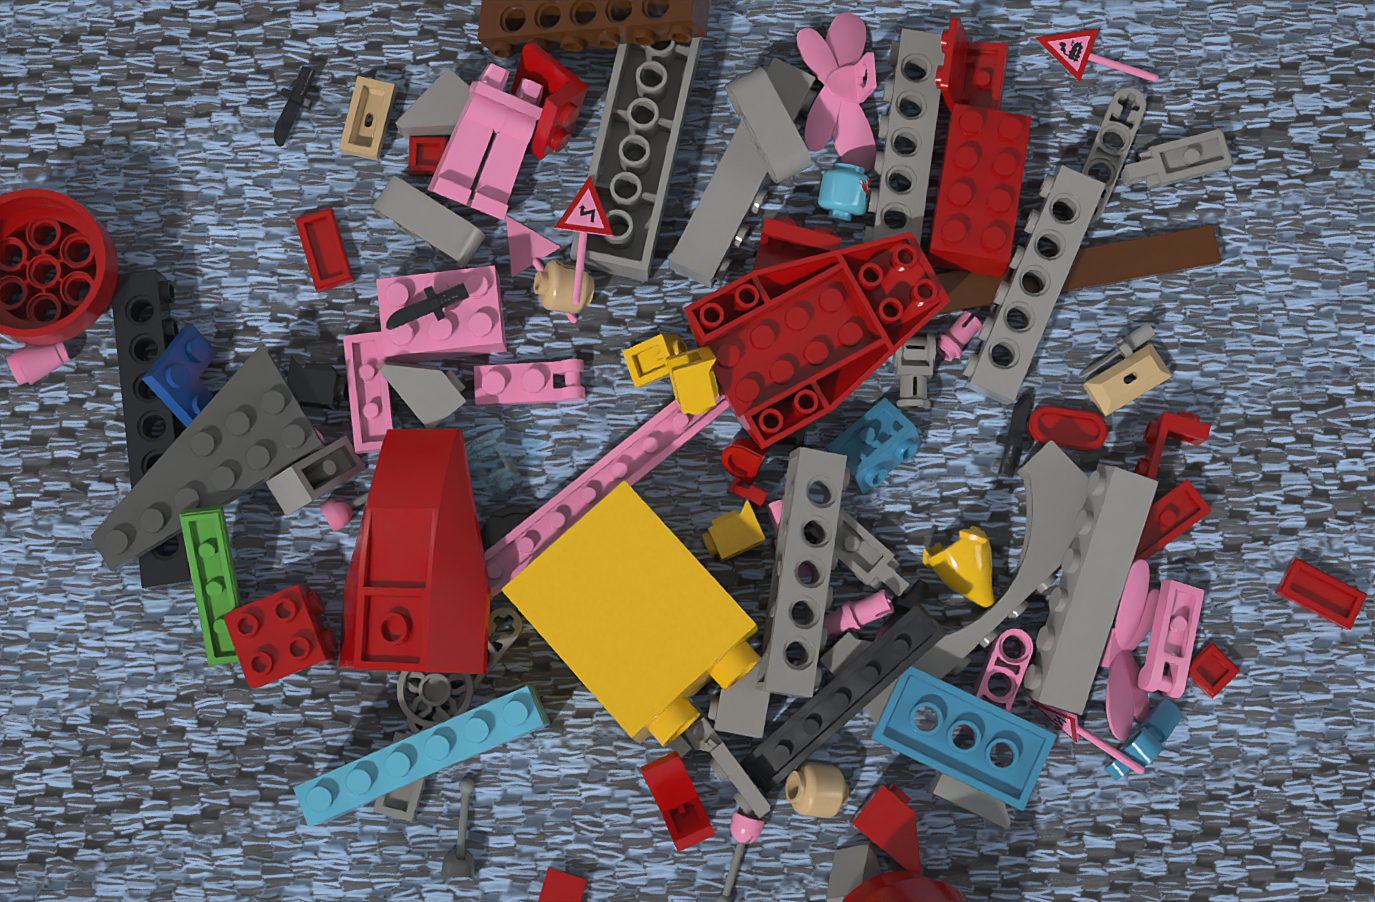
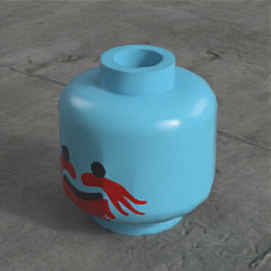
M835 163L834 168L824 172L818 196V205L822 209L829 211L828 219L850 223L852 216H861L866 212L872 181L864 174V168L851 164Z

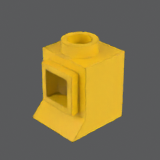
M704 346L666 357L675 400L683 415L688 413L698 415L710 411L712 406L716 405L714 397L719 396L712 369L717 358L710 347Z
M748 499L740 514L735 509L711 520V527L708 528L707 533L701 535L709 555L712 557L718 554L721 562L761 545L766 540Z

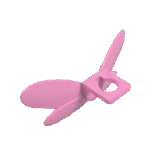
M843 12L838 14L832 21L825 40L812 28H803L797 33V48L804 63L824 84L807 115L804 128V143L809 150L816 152L822 150L832 136L842 163L862 167L865 169V172H868L874 166L876 145L869 122L859 104L863 103L877 87L874 52H867L862 57L866 42V26L864 21L857 15ZM867 68V82L863 84V77Z
M1142 559L1134 561L1131 565L1116 610L1115 628L1110 629L1098 667L1110 668L1106 689V712L1110 729L1115 738L1120 741H1124L1129 737L1133 717L1137 721L1143 722L1150 712L1148 692L1140 689L1137 684L1140 668L1132 652L1152 629L1160 591L1152 589L1148 592L1150 579L1149 565Z

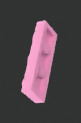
M382 332L343 336L355 452L357 454L379 452L387 429H394L390 385L376 367V364L381 360H386L383 353Z

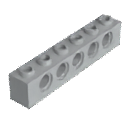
M902 28L899 41L891 42L888 64L895 65L893 78H886L883 101L890 102L888 115L881 114L878 137L885 138L883 152L876 151L873 174L880 175L878 189L871 188L867 210L868 212L875 213L873 227H865L863 243L912 231L920 246L941 89L936 88V70L938 65H943L945 53H942L941 50L942 34ZM916 69L922 73L923 79L912 80L906 76L905 71ZM904 105L913 106L919 115L907 117L901 113L900 107ZM907 142L912 146L914 152L907 155L901 154L895 149L894 144ZM895 178L902 179L907 183L909 189L904 192H897L891 188L889 181ZM890 215L897 216L902 220L904 227L898 230L890 229L885 224L884 218Z
M1063 165L1054 175L1049 173L1046 175L1038 193L1039 196L1044 197L1039 211L1032 209L1023 231L1029 233L1024 246H1016L1008 264V267L1014 269L1008 282L1002 280L994 296L993 302L998 304L993 318L987 316L980 329L978 338L983 340L978 355L973 352L970 354L962 374L968 376L964 387L1006 405L1015 401L1106 183ZM1053 205L1066 207L1069 211V221L1058 220L1053 214ZM1039 240H1047L1053 245L1055 250L1053 257H1045L1038 251L1037 243ZM1030 275L1038 280L1040 285L1038 293H1030L1024 289L1022 285L1023 276ZM1009 311H1017L1023 316L1025 321L1023 329L1017 330L1008 324L1007 313ZM993 347H1002L1007 350L1010 357L1007 366H1000L993 361L991 356Z
M799 447L790 452L756 691L798 698H813V692L817 691L820 686L822 671L821 667L817 666L819 650L822 651L827 641V627L823 626L825 610H829L833 599V587L829 586L831 570L836 568L839 557V549L837 546H834L836 531L841 529L844 521V507L840 506L842 491L847 489L850 479V469L846 467V455ZM812 484L818 485L823 491L824 499L821 504L815 503L810 497L809 489ZM807 523L812 524L817 529L818 539L815 544L808 542L804 537L803 531ZM801 563L807 564L812 570V579L809 584L803 583L798 577V567ZM795 603L802 604L806 609L807 617L802 625L795 622L792 617V608ZM790 643L796 644L801 652V658L796 665H792L786 658V649Z

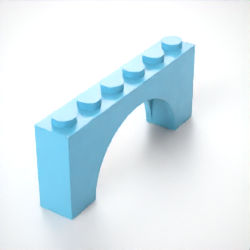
M525 686L295 786L293 789L308 827L336 819L408 784L480 753L519 739L551 725L536 688Z

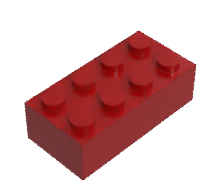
M954 103L947 124L926 258L931 266L999 278L1003 277L1010 262L1032 116Z

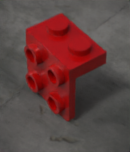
M951 17L949 29H944L941 37L942 53H945L943 65H938L936 70V88L941 89L943 104L948 106L950 113L954 103L1000 111L1009 54L1008 44L969 42L960 17Z
M529 42L523 47L512 84L511 94L515 96L522 78L544 86L538 106L542 108V112L529 150L542 160L553 151L556 153L560 152L568 144L588 86L535 42Z
M776 216L774 220L765 218L760 245L752 271L838 250L842 238L836 237L835 232L827 228L813 227L810 230L798 227L797 222L790 218Z
M296 584L232 610L225 615V624L245 679L250 687L260 688L311 666H324L336 661L334 651L338 650L337 640L331 628H325L320 613L324 612V606L316 590L311 591L309 586Z

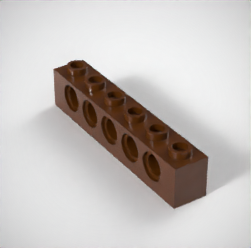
M482 0L477 40L488 48L493 55L501 58H510L515 53H522L523 47L529 42H535L546 52L561 49L579 52L584 47L595 46L614 49L619 44L630 43L649 46L653 45L655 41L664 40L685 43L691 41L692 38L707 37L710 0Z

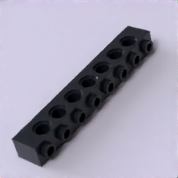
M157 269L118 274L116 288L112 297L131 490L183 432L182 422L159 397L148 399L147 392L149 386L142 380L144 375L179 333L177 321L175 318H171L169 304L175 302L173 284L171 280H167ZM153 306L152 317L148 321L141 323L139 320L141 311L146 307ZM152 344H157L158 351L156 356L151 360L144 361L143 354L145 349ZM160 420H165L166 430L164 434L158 438H153L151 433L153 425ZM183 532L176 535L179 546L173 555L167 556L165 554L164 542L139 557L142 588L153 591L193 585Z

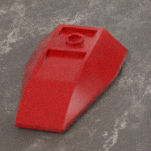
M912 231L754 270L686 306L683 310L697 347L709 346L717 358L712 369L716 382L733 413L762 450L832 412L951 300Z
M387 429L343 588L339 668L487 674L491 591L462 429Z

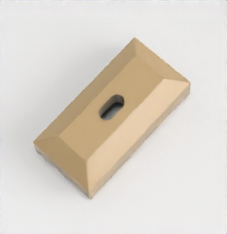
M357 76L339 146L341 153L379 161L397 93L395 84ZM373 115L372 125L366 127L368 117Z
M1152 343L1128 358L1085 382L1083 387L1104 418L1171 378L1172 374ZM1133 374L1135 376V380L1129 384H1126L1123 381V379L1126 376Z

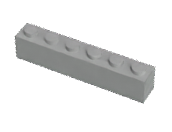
M774 57L766 73L799 132L801 126L796 124L801 112L803 111L808 114L818 95V92L813 91L816 77ZM741 122L669 259L670 269L710 289L716 279L723 282L732 264V260L727 259L733 245L740 248L750 228L745 225V222L750 212L755 214L759 212L767 195L762 189L768 178L773 180Z
M1099 463L1097 469L1089 477L1087 483L1088 496L1085 506L1075 519L1074 530L1076 533L1071 548L1065 552L1062 559L1063 573L1059 585L1053 590L1049 599V616L1046 625L1038 633L1036 640L1038 649L1033 664L1027 668L1024 675V695L1046 705L1079 715L1083 714L1159 481L1115 466Z

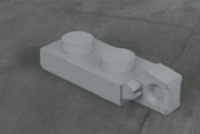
M1217 129L1149 147L1146 152L1140 153L1137 156L1139 162L1125 165V168L1120 171L1124 186L1146 181L1147 188L1155 186L1158 188L1230 169L1234 162L1223 129Z
M844 510L843 525L839 531H836L834 545L839 549L838 561L874 591L883 586L894 597H900L910 584L895 572L900 566L893 558L895 555ZM813 526L808 531V534L817 541L818 532Z
M703 717L691 725L685 733L693 748L712 754L714 758L708 764L722 783L729 778L738 789L733 798L745 814L749 815L754 811L760 819L769 812L771 807L707 720Z

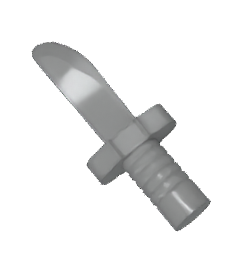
M1146 322L1125 338H1117L1113 341L1117 349L1099 361L1087 366L1080 372L1078 378L1090 375L1118 354L1128 358L1133 354L1132 351L1151 339L1156 333L1149 323Z

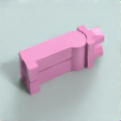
M491 63L487 65L479 81L471 83L468 91L470 95L427 190L494 218L504 220L509 207L507 203L522 159L534 132L536 121L541 116L542 108L538 106L544 86L522 78L515 96L503 92L510 72Z

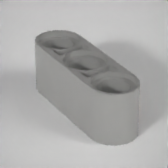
M761 66L725 84V89L733 108L769 175L776 184L813 166L811 156L767 73Z
M392 176L371 207L381 218L389 217L393 220L392 225L414 239H417V237L422 238L425 241V246L447 260L450 257L456 260V265L463 269L486 237L476 226L396 176Z

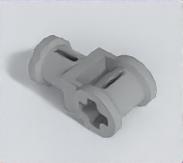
M928 333L926 337L912 336L893 354L894 379H900V400L896 401L895 405L897 409L918 411L931 409V401L927 400V380H930L933 376L936 355L935 333Z

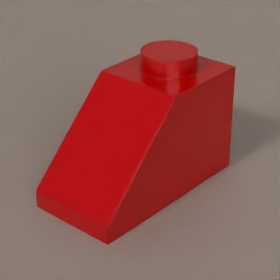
M893 783L888 789L879 784L849 822L905 870L919 874L921 872L916 817L915 812L907 806L911 798Z

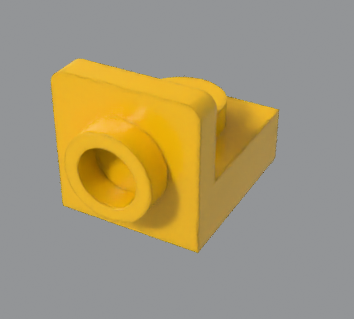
M660 334L622 352L635 388H643L669 376L666 357L689 350L685 342L678 335Z

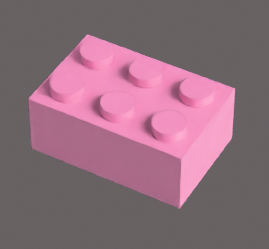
M495 265L376 279L383 353L387 361L414 363L507 352L500 279ZM464 283L470 297L443 308L446 318L438 321L434 312L395 329L388 330L386 328L387 320L394 312L428 299L424 288L432 285L435 293L439 294L444 290Z

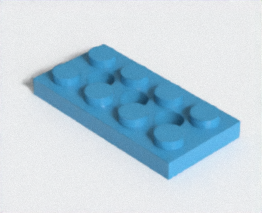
M911 666L897 678L870 739L1016 809L1024 811L1057 735ZM924 706L931 708L937 716L936 725L929 731L920 730L914 722L916 711ZM962 724L969 726L974 732V742L966 749L958 748L952 740L954 729ZM1000 742L1007 744L1012 751V759L1004 767L994 765L990 759L991 748Z

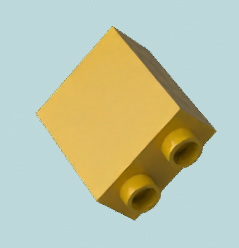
M625 480L501 589L625 732L639 744L651 734L663 747L673 742L700 715L698 710L689 702L688 697L694 696L712 678L724 691L729 690L743 679L761 660V657L750 646L760 636L757 624Z

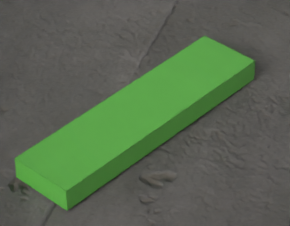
M223 505L182 510L179 516L208 665L239 662L224 620L228 612L242 607Z

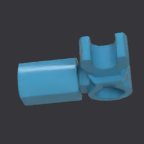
M1163 699L1151 709L1137 729L1138 731L1123 744L1119 751L1141 766H1147L1163 750L1164 745L1162 743L1167 741L1183 716L1180 709L1169 700ZM1116 758L1104 768L1115 781L1131 769Z

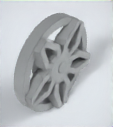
M402 671L397 683L399 705L405 715L414 723L427 728L436 726L468 711L474 695V683L471 674H451L446 677L447 673L427 672V676H425L422 672ZM407 677L420 678L419 687H415L406 680ZM454 680H465L466 684L457 689H452L451 682ZM405 687L413 693H419V696L414 698L411 708L408 706L405 698ZM466 691L464 703L458 710L456 700L451 695H459ZM423 701L428 705L427 709L416 715L418 706ZM446 702L451 704L454 714L452 717L443 710L442 705ZM435 706L437 713L445 720L433 722L423 718L429 715Z

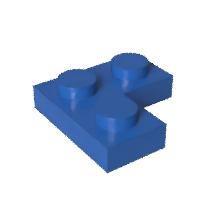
M191 324L181 329L142 378L186 427L189 426L214 397L199 377L218 352L196 327Z

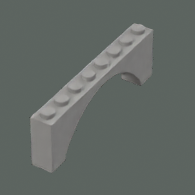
M1052 440L1047 442L1016 471L1024 481L1026 528L1019 561L1011 579L992 607H989L968 625L944 636L912 665L913 667L940 680L949 672L956 676L972 661L968 654L978 644L985 648L1001 633L997 626L1007 616L1013 621L1030 605L1025 599L1035 589L1042 593L1058 578L1054 571L1062 565L1065 552L1071 548L1076 533L1074 530L1075 519L1078 513L1084 509L1088 496L1087 483L1089 478ZM847 632L818 659V662L834 678L873 642L856 639L850 632ZM897 679L863 708L876 724Z

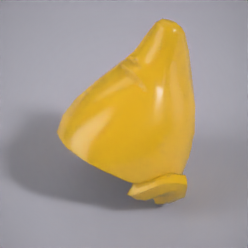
M971 526L970 529L960 530V539L947 548L943 549L940 542L936 543L932 549L929 547L924 548V565L930 570L933 569L935 574L951 590L982 607H992L995 604L992 587L991 546L984 530L982 531L979 527Z

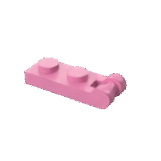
M567 359L555 362L474 366L475 405L482 407L583 401L586 399L585 387L581 386L580 374L584 373V361L581 359ZM555 375H565L564 388L554 389Z
M1162 580L1145 665L1137 677V684L1140 689L1149 692L1160 690L1163 696L1173 699H1179L1184 693L1205 590L1174 580ZM1168 664V674L1163 675L1164 665Z

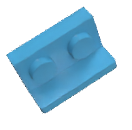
M883 398L825 448L827 452L847 456L846 467L850 469V477L854 480L856 487L862 493H865L871 487L880 485L886 479L888 473L901 462L910 460L916 454L922 442L915 425L888 399Z

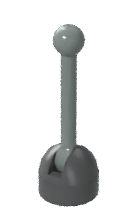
M463 778L459 783L462 798L457 846L444 856L441 876L474 878L475 860L473 855L465 849L470 793L475 788V783L470 778Z

